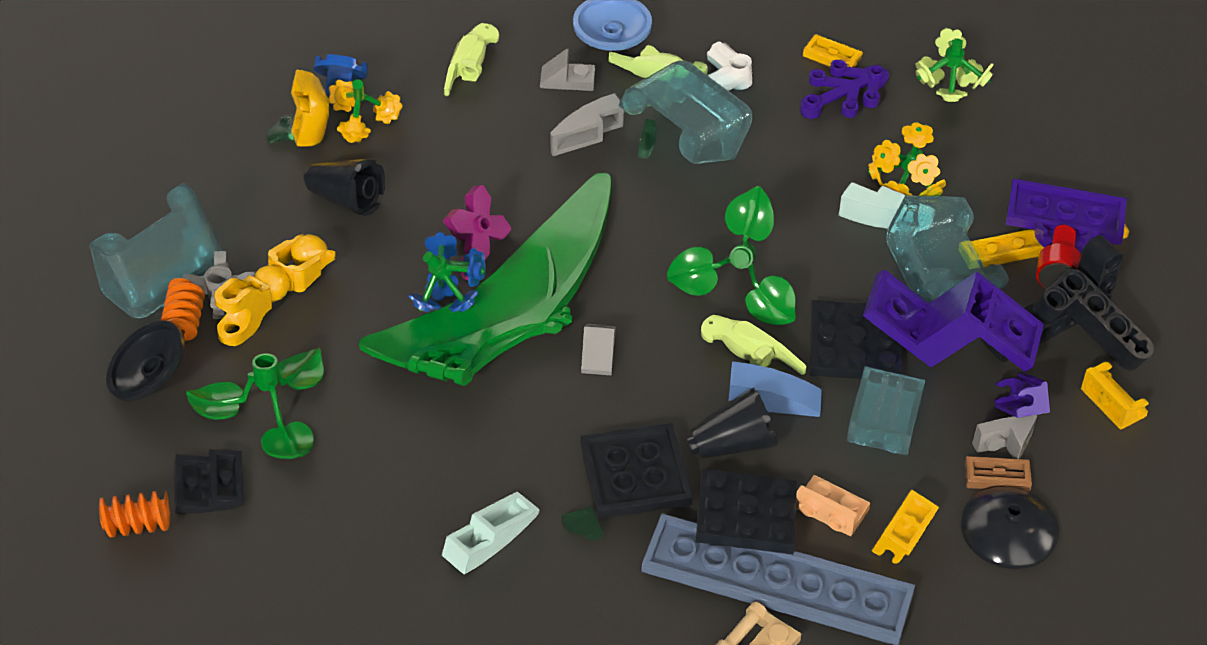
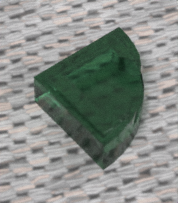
M293 115L281 117L280 122L268 128V143L295 140L291 132L294 121Z
M646 119L639 143L638 157L647 159L650 156L656 141L657 123L655 120Z
M592 507L561 515V522L569 532L573 531L576 534L586 536V539L589 540L602 539V529Z

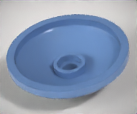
M586 0L574 13L573 28L576 35L583 42L594 48L605 51H621L640 44L648 37L652 28V17L649 10L637 0Z

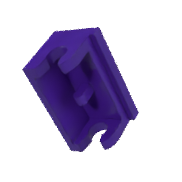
M1021 372L1018 373V376L1000 379L996 382L995 385L998 387L1008 385L1011 391L1008 396H1000L994 399L995 408L1017 418L1050 412L1047 381Z

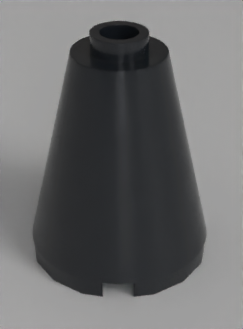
M374 159L314 163L310 165L304 174V182L309 191L358 215L367 216L376 211L380 203L376 202L379 194L384 195L386 178L384 169Z
M754 387L746 390L690 429L691 436L686 437L692 454L698 453L701 459L772 448L777 446L778 443L775 431H768L771 419L759 393L755 392Z

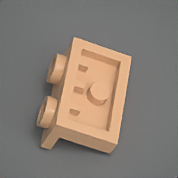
M816 475L811 478L806 487L801 485L797 490L796 509L808 517H813L829 525L833 530L843 532L849 536L853 535L870 508V502Z

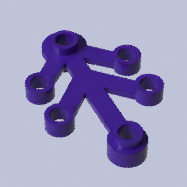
M833 60L830 66L831 75L835 77L849 76L857 79L849 80L826 76L823 70H811L809 83L812 86L834 87L835 89L819 96L815 94L806 95L801 101L800 113L808 119L818 118L822 113V106L847 95L846 101L842 103L841 113L847 118H853L858 113L859 105L857 98L859 89L867 86L868 90L864 93L863 104L868 108L877 107L880 99L878 89L884 87L888 82L889 73L879 65L860 69L847 67L846 62L843 60Z

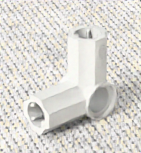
M719 41L713 44L707 52V59L719 70L701 79V87L705 95L709 99H713L731 89L743 90L750 87L752 84L751 58L745 54H737L726 43L723 44Z

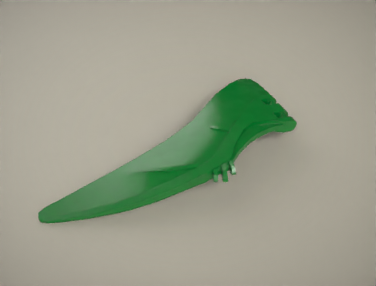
M597 173L582 185L495 273L474 289L478 291V295L473 298L475 303L470 309L463 312L458 310L453 313L449 310V307L453 304L451 303L440 310H435L410 321L364 336L359 339L360 350L377 359L405 369L408 368L410 372L417 374L425 372L428 377L443 381L451 379L457 385L466 386L472 381L473 375L486 364L525 339L545 333L556 334L560 332L563 327L572 323V315H570V308L567 305L584 279L603 234L611 196L610 175L607 173Z

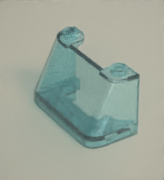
M675 61L628 88L619 103V107L631 115L640 114L647 106H652L683 130L679 139L680 152L693 164L735 159L753 119L752 111L747 104L688 61Z
M184 182L172 189L166 197L167 204L173 211L131 239L127 240L118 233H106L89 243L101 293L133 318L147 317L164 306L168 285L174 278H183V274L204 276L205 272L214 266V252L222 251V247L196 193Z
M905 195L888 227L886 235L887 245L909 289L927 303L932 302L976 271L1001 291L1009 281V277L1001 265L992 264L985 269L966 233L973 223L974 214L965 197Z

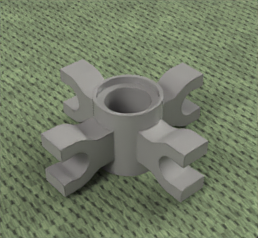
M215 251L214 266L210 267L204 276L183 274V278L200 286L204 290L205 295L208 294L211 308H213V319H223L226 312L215 306L214 294L216 290L230 278L243 280L249 275L253 276L255 272L232 275L229 263L227 262V252Z

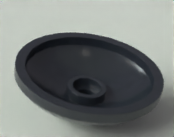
M156 321L141 327L130 335L118 348L109 364L106 384L110 393L120 400L134 401L150 396L163 387L174 375L182 360L184 352V336L182 331L172 322Z
M1000 486L988 488L977 493L966 504L961 518L962 534L971 550L983 560L1003 568L1024 569L1038 565L1052 554L1058 541L1059 526L1051 508L1038 496L1020 488Z

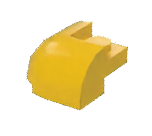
M296 69L291 95L297 109L291 132L297 146H314L319 144L324 138L329 118V100L318 77L311 72Z

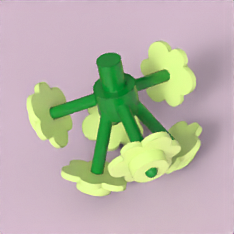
M945 28L941 31L940 37L935 41L936 46L939 47L938 52L943 58L939 61H932L928 56L923 57L916 63L917 70L915 73L917 79L922 84L927 83L929 87L933 88L934 85H937L945 77L941 67L945 64L950 67L949 89H939L936 91V94L941 95L943 100L951 103L959 101V98L967 96V92L955 89L956 80L961 87H966L969 83L975 84L972 87L973 89L978 84L983 87L986 83L991 82L990 78L993 74L989 70L994 64L991 63L983 73V67L977 64L974 59L965 60L963 48L966 47V39L961 37L962 33L960 30L952 31L949 28Z

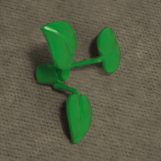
M758 185L736 197L726 209L725 221L727 227L732 233L743 235V242L734 247L730 256L717 263H713V255L708 248L698 246L688 248L673 260L668 269L667 278L685 293L701 296L711 292L718 281L716 268L730 262L736 268H748L752 284L756 288L751 290L745 298L749 312L756 319L767 324H789L796 319V297L792 285L785 278L775 275L765 277L759 284L755 273V265L752 263L756 257V250L749 243L748 237L755 241H762L769 236L774 226V212L771 201L764 189Z
M316 348L279 363L276 356L263 353L257 355L252 360L253 372L248 373V381L244 391H242L240 386L232 382H218L196 390H186L187 399L193 409L200 415L215 420L235 416L239 412V403L246 402L253 382L260 390L270 391L279 428H272L266 431L261 438V446L265 453L275 458L292 459L298 456L302 457L308 454L313 447V433L306 424L298 421L284 426L275 388L278 383L282 386L288 384L291 388L297 390L311 388L319 384L324 376L321 350Z

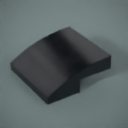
M210 449L208 457L176 454L174 459L175 513H206L243 506L242 451Z

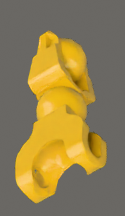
M299 234L294 239L285 240L269 250V265L259 268L253 276L249 275L243 280L230 278L214 294L215 306L227 312L217 325L219 341L229 346H238L250 338L259 328L265 314L272 309V302L281 300L288 291L304 292L321 275V270L335 260L336 252L328 250L326 243L319 236ZM292 259H293V262L297 265V266H295V265H288V266H286ZM237 325L240 327V329L237 332L231 334L228 333Z

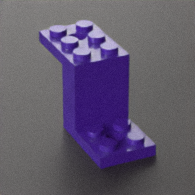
M883 269L876 274L863 313L866 319L929 367H933L973 340L981 337L987 344L991 345L1025 372L1034 366L1044 326L1040 320L977 271L932 302L927 303Z

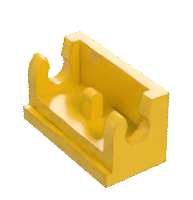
M1109 362L1086 369L1081 390L1120 430L1147 416L1148 410L1145 406L1149 402L1144 398L1135 402L1111 377L1112 374L1106 371L1112 368Z
M911 490L872 549V552L880 556L888 549L895 554L892 563H899L905 554H910L939 507Z

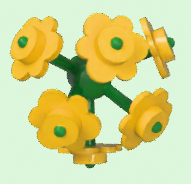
M917 122L912 123L911 126H904L902 128V134L905 136L904 141L908 144H913L912 150L908 151L905 155L900 154V146L897 143H891L890 140H884L882 145H877L874 149V155H872L873 163L868 164V174H871L872 180L878 179L880 186L882 185L912 198L913 195L909 193V188L905 185L911 173V180L917 183L920 181L921 184L927 187L925 191L918 195L921 201L926 198L929 201L939 198L943 193L942 188L946 186V181L943 179L932 185L934 177L940 174V169L937 167L938 159L934 155L926 157L923 151L918 149L925 147L926 143L933 142V129L928 125H922ZM902 167L905 170L898 184L895 181L882 183L880 172L890 173L894 168Z

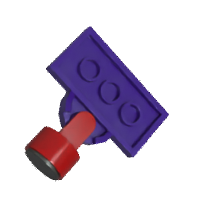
M1013 179L1005 225L1034 230L1035 238L1044 247L1038 256L1036 279L1043 288L1047 289L1066 271L1078 269L1081 253L1085 245L1095 236L1102 235L1110 243L1121 245L1124 235L1127 198Z

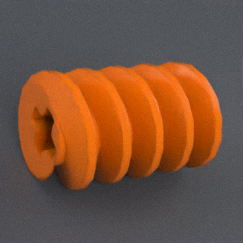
M174 278L168 285L160 321H169L175 324L182 331L184 341L192 340L197 336V328L200 324L199 319L202 314L201 310L205 298L204 290L184 278Z
M152 491L150 501L146 500L143 492L139 493L136 503L133 502L130 494H126L124 504H120L117 496H113L111 506H107L103 497L99 499L101 527L103 532L106 531L110 538L116 537L118 528L123 536H128L131 526L136 534H142L144 525L149 533L155 532L157 523L162 531L169 529L171 513L167 491H165L163 499L159 498L156 491Z

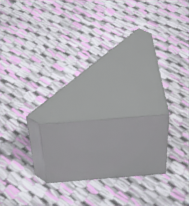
M586 324L584 326L581 373L612 375L616 326Z

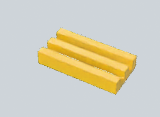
M815 34L804 48L803 56L831 66L833 60L839 59L845 61L847 67L855 68L857 62H860L862 59V51Z

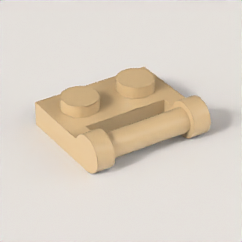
M754 601L746 609V615L725 640H719L716 645H738L756 623L763 627V629L749 645H797L801 640V633L768 613L762 604Z

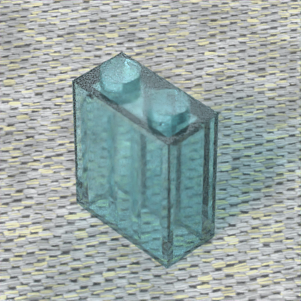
M864 367L849 423L847 441L861 446L887 450L891 453L908 455L925 380Z

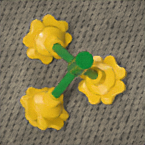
M359 79L353 82L337 80L335 85L329 87L330 95L328 100L330 104H333L335 111L344 110L345 112H350L351 108L354 107L350 120L340 122L337 127V131L341 132L343 138L350 143L361 142L362 138H368V134L371 132V129L361 122V115H359L360 103L363 100L374 104L373 111L377 113L375 119L383 121L385 124H389L391 120H397L402 109V104L399 103L400 96L393 95L387 91L384 96L380 95L378 99H375L364 93L363 81Z

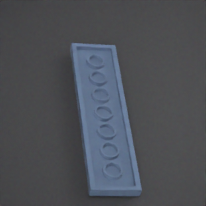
M661 514L642 562L641 572L744 602L752 603L755 601L768 609L889 644L899 645L915 585L796 551L791 555L695 542L697 523Z

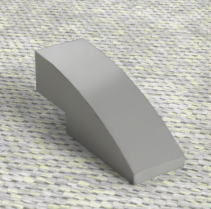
M613 93L588 103L560 122L550 133L551 155L556 156L602 142L604 132L623 127L624 106L616 94Z

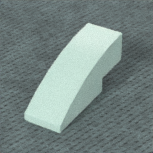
M851 182L841 196L839 216L874 227L909 231L928 230L934 207L884 186H881L879 191L875 192Z
M515 492L472 514L469 525L448 535L442 556L460 572L466 574L510 543L539 514L540 509L519 492Z

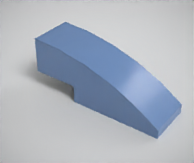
M732 361L728 401H732L746 390L754 387L755 392L759 393L767 412L820 417L822 389L785 372L759 365Z

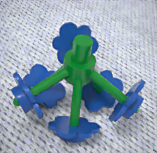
M437 232L435 237H427L424 244L428 250L423 256V261L428 264L430 272L427 276L428 284L425 286L423 296L413 293L409 294L408 298L413 300V306L420 311L430 312L431 309H441V305L429 299L430 295H432L434 300L441 301L446 296L452 297L455 294L457 299L449 307V310L454 313L458 310L463 312L470 309L475 303L473 298L478 295V291L470 290L466 294H462L457 288L459 284L458 278L451 274L453 271L464 272L465 276L468 277V285L470 287L478 286L480 280L485 276L484 253L477 251L476 248H472L469 254L464 256L463 261H449L450 256L457 254V248L455 247L457 245L456 237L453 235L445 236L443 232Z

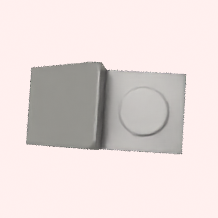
M565 49L542 66L540 88L593 91L595 65L569 64V49Z
M1037 415L1020 418L1012 416L977 424L972 442L976 452L996 451L1006 447L1012 459H1020L1032 436Z

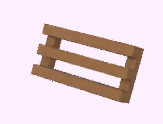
M966 456V488L988 489L1008 486L1030 492L1032 486L1030 460ZM974 468H976V469H993V470H992V471H991V470H974ZM1005 470L1023 471V472H1009V471H1005Z

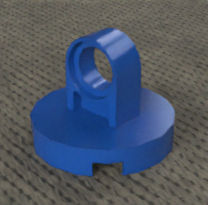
M327 54L326 60H321L322 57L320 55L314 58L313 70L327 77L325 87L327 98L330 95L329 87L335 85L337 80L348 82L357 79L363 80L367 77V63L363 62L361 66L357 65L356 58Z

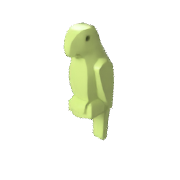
M480 23L457 43L448 68L444 86L445 96H449L454 79L458 76H461L462 80L476 81L482 73L481 64L486 53V45L497 43L499 40V32L496 27Z
M649 45L645 47L640 56L635 58L614 52L609 53V62L631 71L637 76L667 86L675 85L676 83L700 84L701 79L707 76V65L705 63L694 61L693 64H687L678 56L658 53L654 47Z
M711 315L701 326V336L705 341L713 343V340H722L732 353L750 361V364L768 367L772 359H779L801 375L806 373V365L780 342L747 321Z

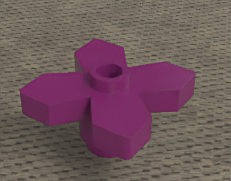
M483 185L473 186L465 195L466 210L460 208L451 210L443 219V222L454 237L465 241V255L469 254L470 249L476 248L477 251L484 253L486 259L490 255L489 239L495 241L503 240L511 231V226L503 215H489L491 196Z

